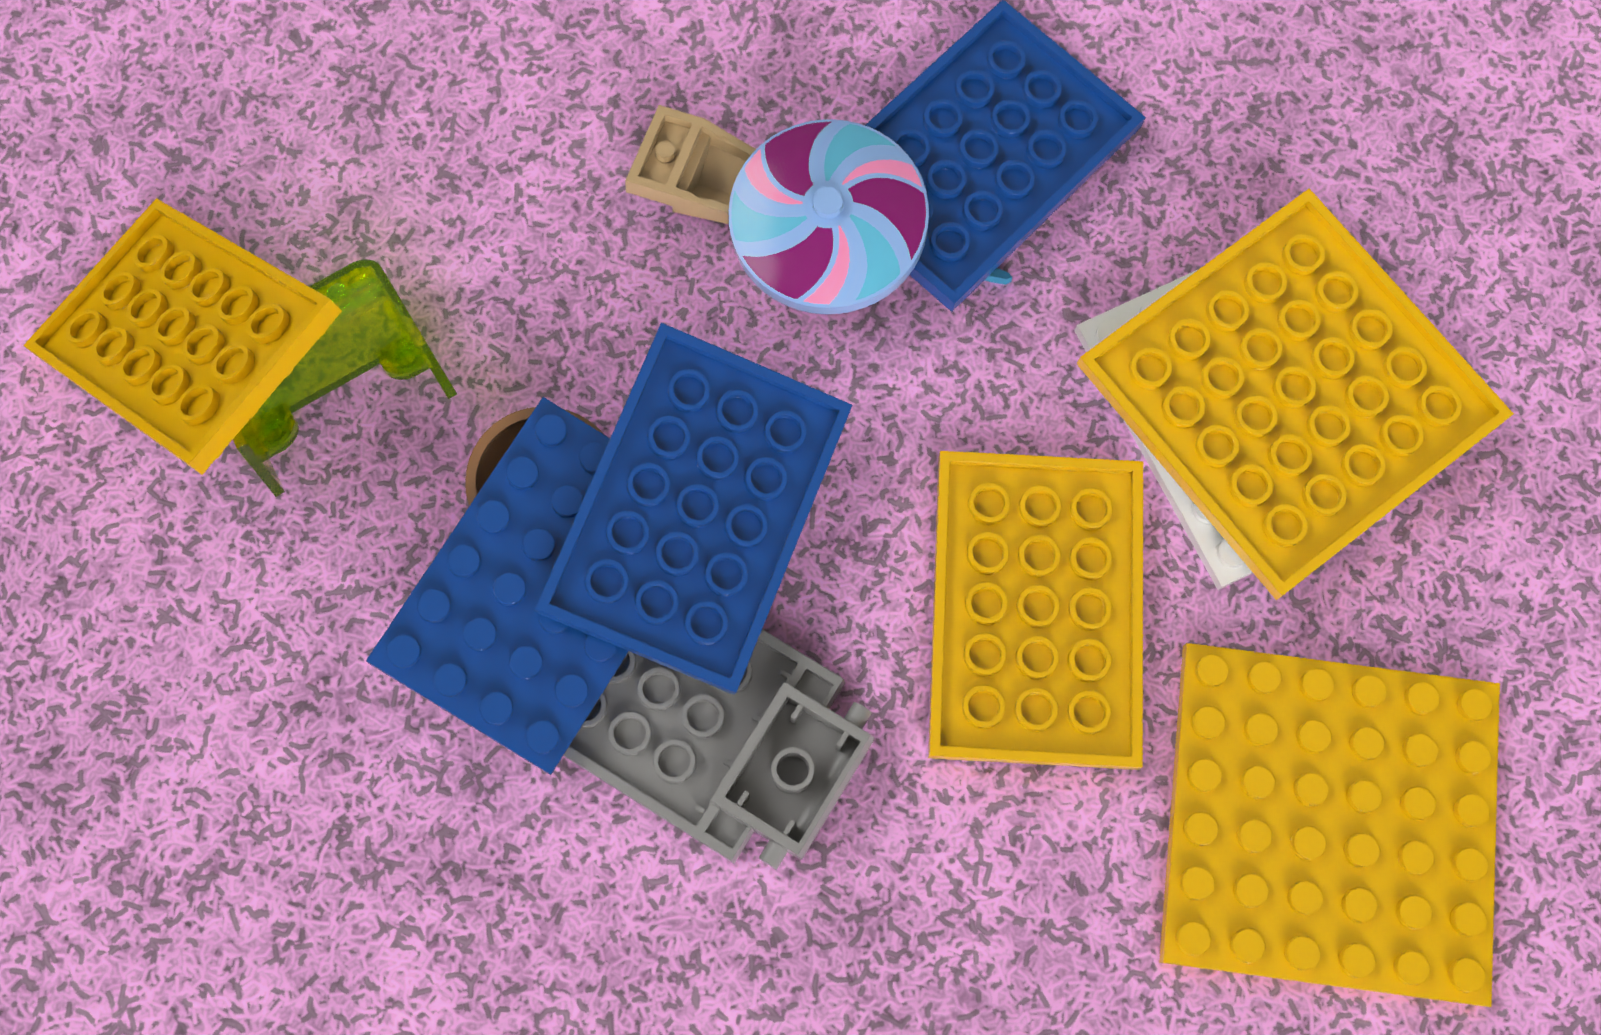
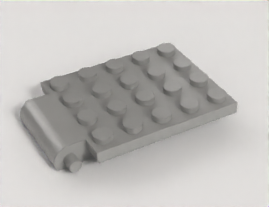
M762 629L737 693L734 695L629 651L563 756L734 864L753 833L756 832L769 841L759 859L777 870L787 852L801 860L803 859L875 739L871 734L862 730L872 712L861 704L854 702L844 718L830 710L845 685L842 677Z

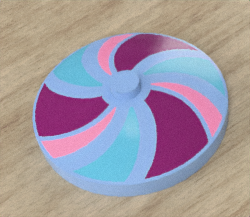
M834 119L815 120L797 124L780 131L766 140L750 155L738 173L732 188L728 209L729 228L733 247L741 266L749 278L764 293L774 300L800 311L815 314H841L863 309L877 303L891 294L907 279L920 259L925 245L929 220V203L926 188L917 167L906 152L892 139L873 128L855 122Z

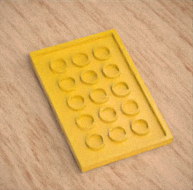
M156 198L23 346L203 475L211 464L220 457L224 449L246 423L255 416L259 408L281 382L291 374L294 367L317 340L325 334L328 327L340 315L342 310L330 298Z
M940 451L938 456L928 758L1131 770L1143 768V461Z

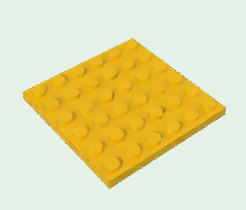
M1310 188L1083 354L1077 362L1078 367L1275 600H1278L1514 414Z
M1192 643L1183 645L1159 963L1492 1007L1500 683Z

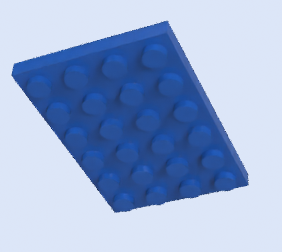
M1001 0L865 125L881 132L899 145L911 158L923 179L929 203L928 230L922 254L910 276L951 312L1142 127L1146 118L1005 0Z
M661 322L537 603L535 612L728 693L736 694L853 405Z
M542 397L366 659V662L547 774L552 775L629 651L535 612L537 603L610 440L603 433L545 397Z

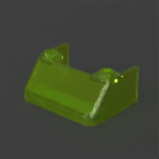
M364 259L355 261L309 286L330 298L342 312L328 327L325 334L317 340L294 367L291 374L281 382L264 402L255 416L246 423L233 439L237 450L275 497L285 491L269 458L286 450L295 441L299 426L293 412L379 364L382 365L388 376L397 380L413 378L430 368L447 398L450 399L457 395L381 265L374 260Z

